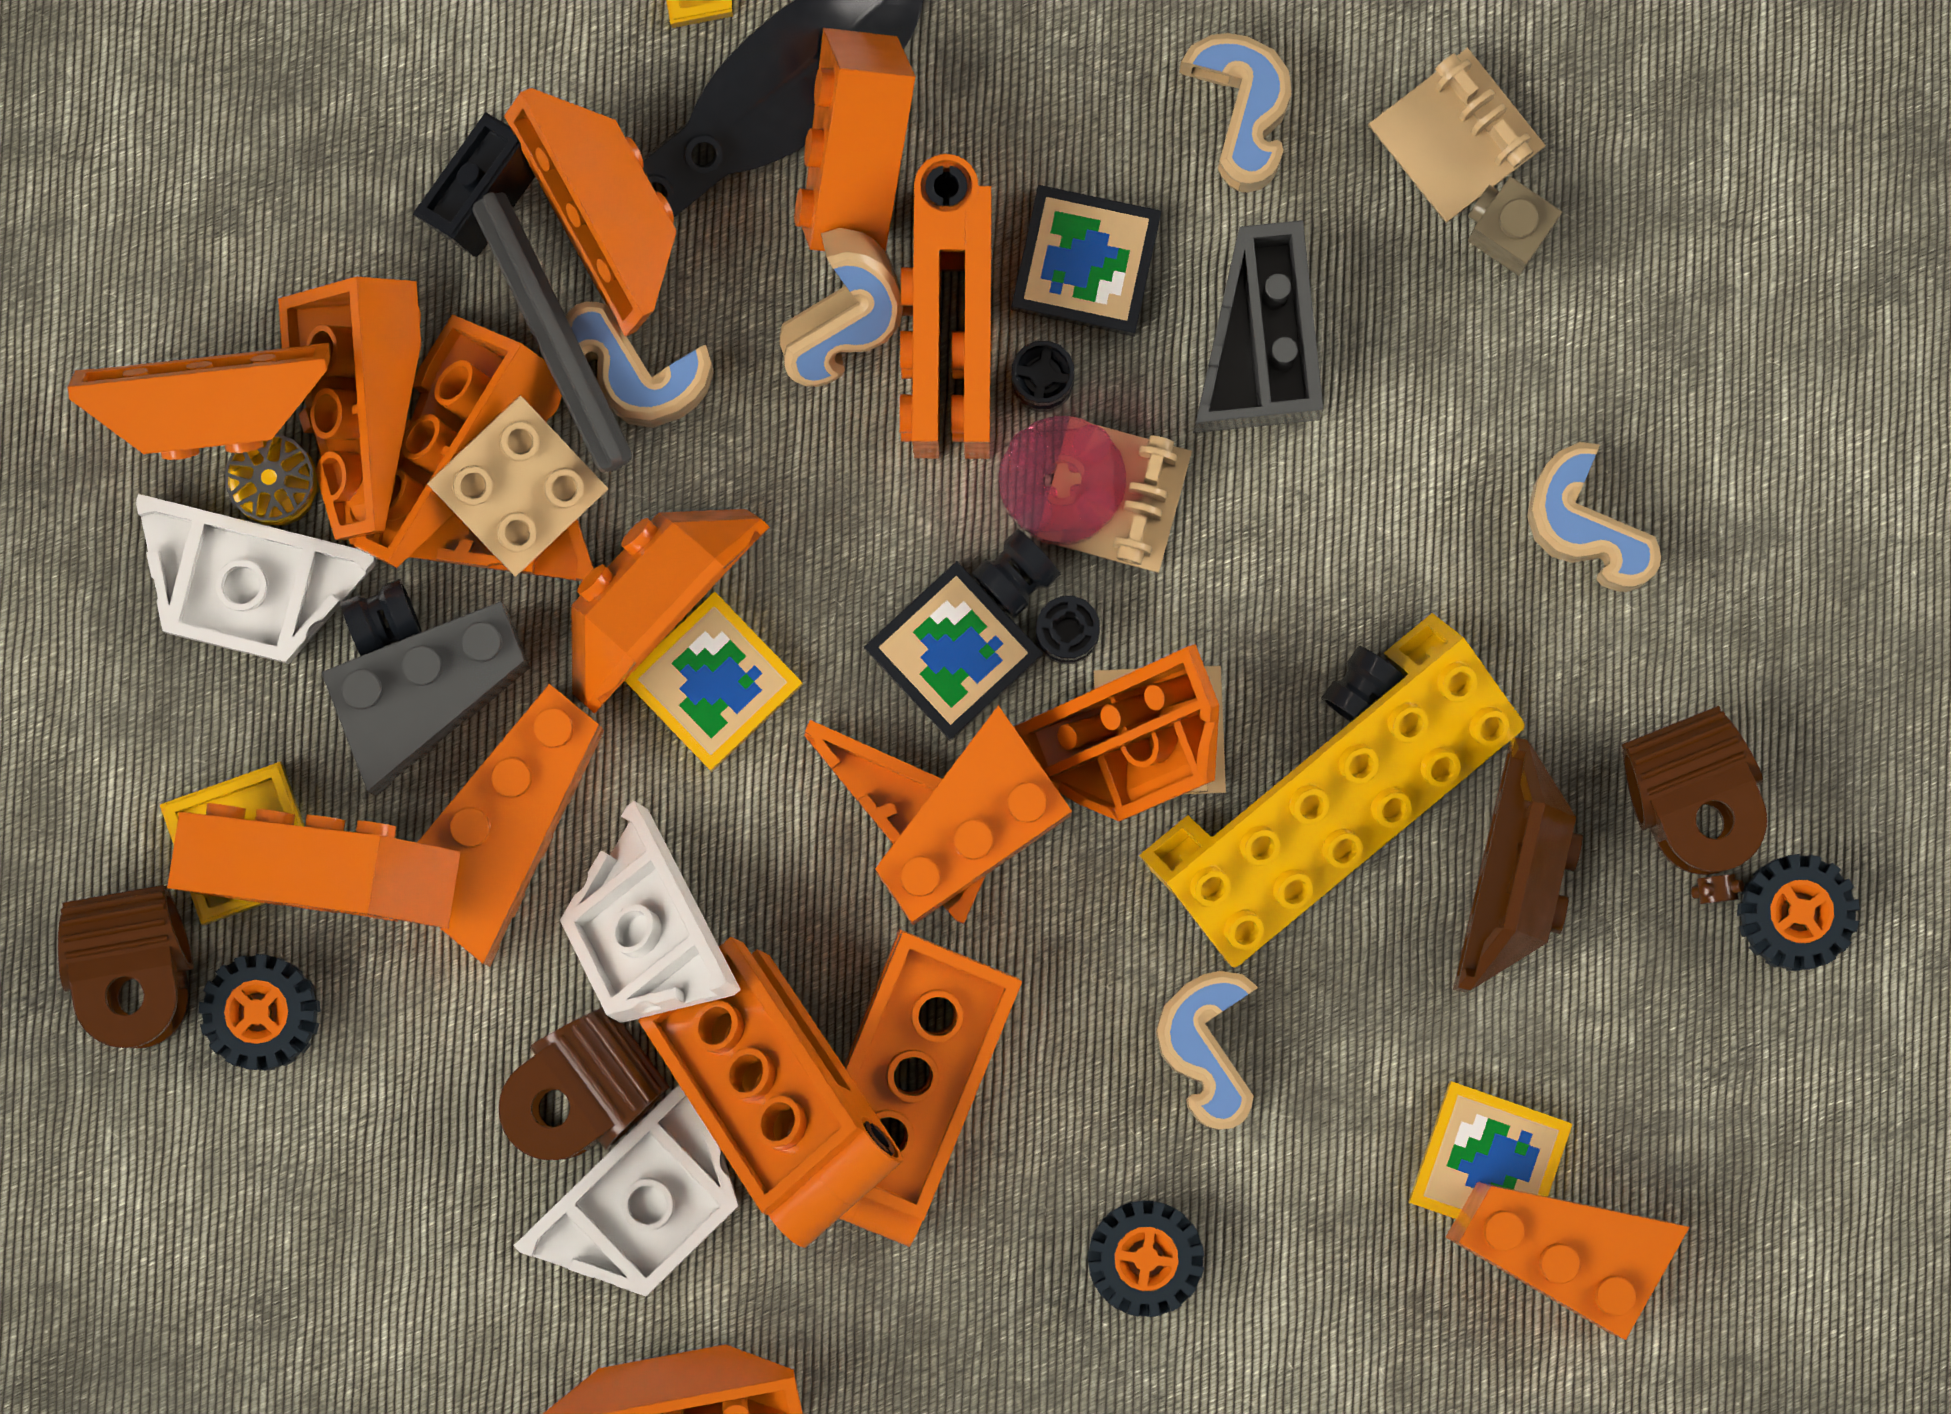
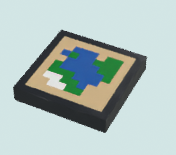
M1038 185L1011 310L1135 337L1162 211Z
M958 561L948 568L864 646L865 651L949 741H952L1043 656V652Z

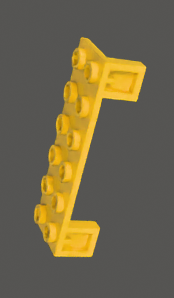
M1431 613L1384 652L1392 666L1400 671L1405 678L1213 837L1187 815L1139 855L1151 872L1178 898L1231 967L1236 968L1524 730V721L1465 638L1435 614Z

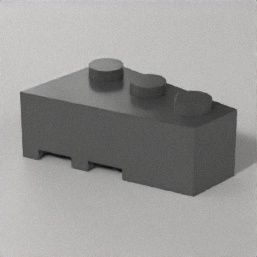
M1303 220L1239 227L1193 433L1318 421L1324 408Z
M500 601L321 673L365 787L369 793L378 796L392 784L391 782L419 758L426 756L438 746L437 743L467 718L470 719L531 667L510 613Z

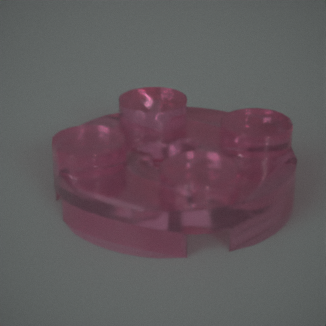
M1054 416L1034 422L1013 437L1000 464L999 490L1006 512L1021 529L1044 543L1072 545L1091 539L1111 522L1124 499L1126 471L1119 449L1111 441L1110 436L1103 428L1092 425L1081 418ZM1061 463L1068 464L1069 472L1079 473L1081 477V484L1071 486L1070 496L1065 498L1057 497L1056 488L1051 486L1045 487L1044 476L1053 474L1055 465Z

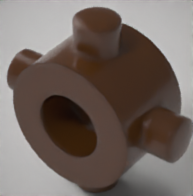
M1735 874L1704 877L1697 879L1698 886L1692 887L1691 894L1694 899L1700 898V904L1739 900L1738 893L1743 892L1745 886L1741 879L1736 880Z

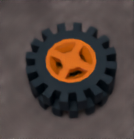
M1788 855L1760 867L1752 874L1753 878L1750 882L1745 884L1744 891L1741 892L1743 894L1742 903L1738 904L1737 916H1741L1742 926L1739 929L1742 937L1746 936L1751 944L1748 948L1755 955H1760L1766 959L1765 963L1773 967L1785 968L1786 971L1810 970L1832 962L1838 954L1846 951L1852 943L1849 940L1852 933L1857 932L1859 921H1855L1856 911L1860 910L1859 899L1854 900L1851 889L1855 887L1849 878L1844 879L1839 873L1841 869L1834 863L1827 864L1821 861L1822 857L1815 855ZM1786 900H1787V902H1788L1789 905H1790V906H1789V909H1788V915H1787L1788 904L1785 902Z
M256 954L255 956L244 955L235 958L231 964L222 965L215 971L217 973L216 977L212 982L207 981L203 989L206 995L204 1002H199L198 1012L203 1016V1024H200L202 1034L208 1037L211 1043L209 1046L215 1054H220L225 1058L226 1062L234 1066L249 1070L266 1071L275 1070L276 1067L282 1065L287 1066L296 1061L294 1058L300 1053L306 1052L311 1045L309 1041L312 1035L317 1034L320 1024L316 1023L317 1012H321L320 1001L316 1000L313 992L316 989L311 980H307L302 974V970L286 962L284 959Z
M1142 1200L1121 1205L1102 1219L1091 1237L1088 1250V1265L1093 1284L1110 1305L1129 1315L1156 1317L1174 1311L1193 1295L1200 1278H1202L1204 1270L1203 1257L1205 1255L1199 1233L1183 1213L1167 1204Z

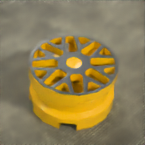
M276 434L272 440L263 441V447L257 450L232 453L225 467V487L231 502L250 520L265 526H286L300 520L311 509L317 492H319V484L315 473L316 466L313 459L295 440L281 434Z

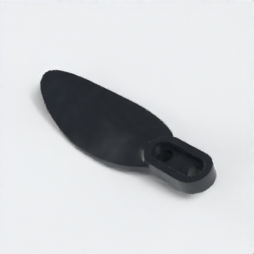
M793 0L755 29L736 47L711 76L696 101L689 121L643 157V170L650 183L658 182L665 187V198L671 206L673 216L676 217L728 174L765 166L805 146L808 130L813 127L815 108L814 88L819 69L823 28L898 36L904 50L918 23L923 0ZM701 142L712 144L715 150L712 161L704 165L695 163L691 156L694 146Z

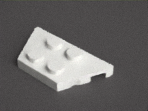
M138 494L136 500L138 515L141 516L148 549L146 554L151 577L155 582L158 597L156 602L162 631L167 634L290 664L340 607V602L347 599L375 567L377 558L357 548Z
M632 801L626 806L621 815L629 823L610 855L603 851L599 852L588 871V878L584 887L574 895L560 919L606 1015L620 1023L734 996L741 990L649 810L636 801Z
M680 1085L675 1087L513 1245L520 1253L554 1263L591 1278L614 1284L631 1292L648 1296L740 1206L723 1152Z

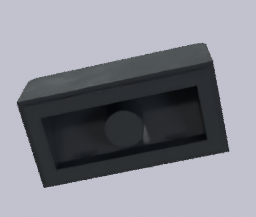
M485 112L413 212V215L475 257L483 251L488 242L473 213L474 203L488 193L503 192L507 195L512 207H514L535 178L522 152L521 143L516 134H513L509 125Z

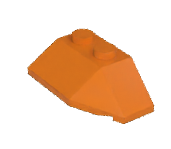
M533 88L522 91L504 117L513 134H516L521 143L523 154L599 294L617 318L616 321L625 337L637 332L655 309L677 232L673 225L674 216L671 206L660 192H655L643 170V158L638 146L630 137L624 136L615 119Z
M321 343L310 346L101 369L75 370L67 387L69 400L142 454L161 452L163 459L179 460L198 455L200 453L199 448L225 445V451L229 453L249 452L263 447V441L272 440L327 371L331 358L330 343Z
M747 509L660 512L651 521L648 518H644L635 524L621 542L624 550L608 567L603 564L599 565L583 579L577 589L580 596L571 605L572 694L595 714L615 690L770 527L761 518Z
M1196 644L1187 646L1014 726L1059 793L1081 806L1116 821L1130 818L1215 781L1219 703Z
M724 1344L598 1368L543 1414H803L794 1369Z

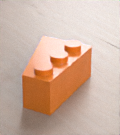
M823 28L819 69L814 88L815 108L813 127L808 130L804 150V163L808 167L806 189L800 188L798 190L794 214L795 226L802 227L810 250L825 251L821 233L844 228L865 233L876 240L886 251L916 78L898 36Z
M999 705L875 868L877 875L912 925H915L1071 817L1072 810Z
M1477 1182L1445 1238L1604 1331L1626 1340L1690 1227L1670 1221Z

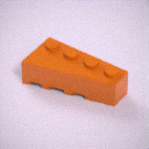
M548 684L417 842L460 851L449 929H440L482 964L491 967L500 948L499 945L512 918L515 917L533 874L552 841L553 833L566 806L569 805L604 733V729L551 684Z
M207 803L206 815L179 812L167 886L169 889L316 911L339 912L396 922L401 920L449 929L460 851L396 839L397 826L357 820L356 832L344 831L346 820L307 814L305 826L294 825L295 814L266 809H257L255 820L244 819L245 808Z

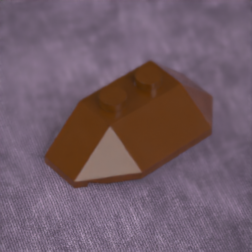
M1515 737L1508 745L1453 985V990L1471 991L1548 943L1550 932L1561 934L1565 922L1569 897L1559 895L1564 870L1575 872L1581 852L1583 835L1573 832L1576 821L1575 814L1526 739Z

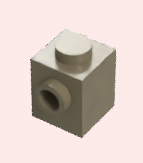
M1510 176L1500 191L1489 185L1472 208L1468 217L1477 222L1468 242L1520 276L1563 212Z

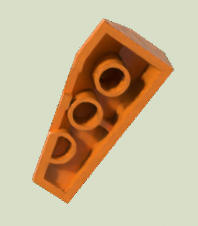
M356 276L278 298L282 349L330 343L331 358L327 371L304 399L306 408L298 415L303 432L314 433L321 458L317 463L315 473L335 540H347L385 531L421 348V312L418 306L417 281Z
M453 314L419 367L413 383V388L420 392V396L411 421L406 420L385 531L357 537L354 544L361 551L395 568L400 566L455 514L426 483L520 395L545 422L557 411L562 397L543 358L520 342Z

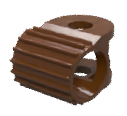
M1719 706L1622 744L1626 781L1638 823L1643 831L1651 829L1659 850L1671 864L1688 873L1710 875L1738 867L1757 852L1763 842L1767 829L1766 807L1757 786L1763 783V776L1745 740ZM1702 805L1714 808L1721 816L1722 830L1716 839L1706 837L1697 827L1696 816Z
M167 885L63 902L58 930L60 980L63 990L65 992L71 991L74 1011L84 1030L97 1041L118 1048H148L169 1039L181 1027L189 1009L190 992L186 971L194 969V962L186 930L171 893L168 892ZM135 979L143 989L144 998L140 1008L136 1012L128 1014L120 1003V993L127 982Z
M600 1008L555 1030L530 1046L535 1055L518 1067L503 1086L499 1099V1118L507 1138L523 1153L541 1160L570 1159L585 1153L599 1142L605 1150H608L650 1110L670 1086L625 1025L607 1016L604 1009ZM553 1090L561 1091L567 1097L570 1104V1112L567 1119L557 1127L547 1124L540 1113L542 1099Z

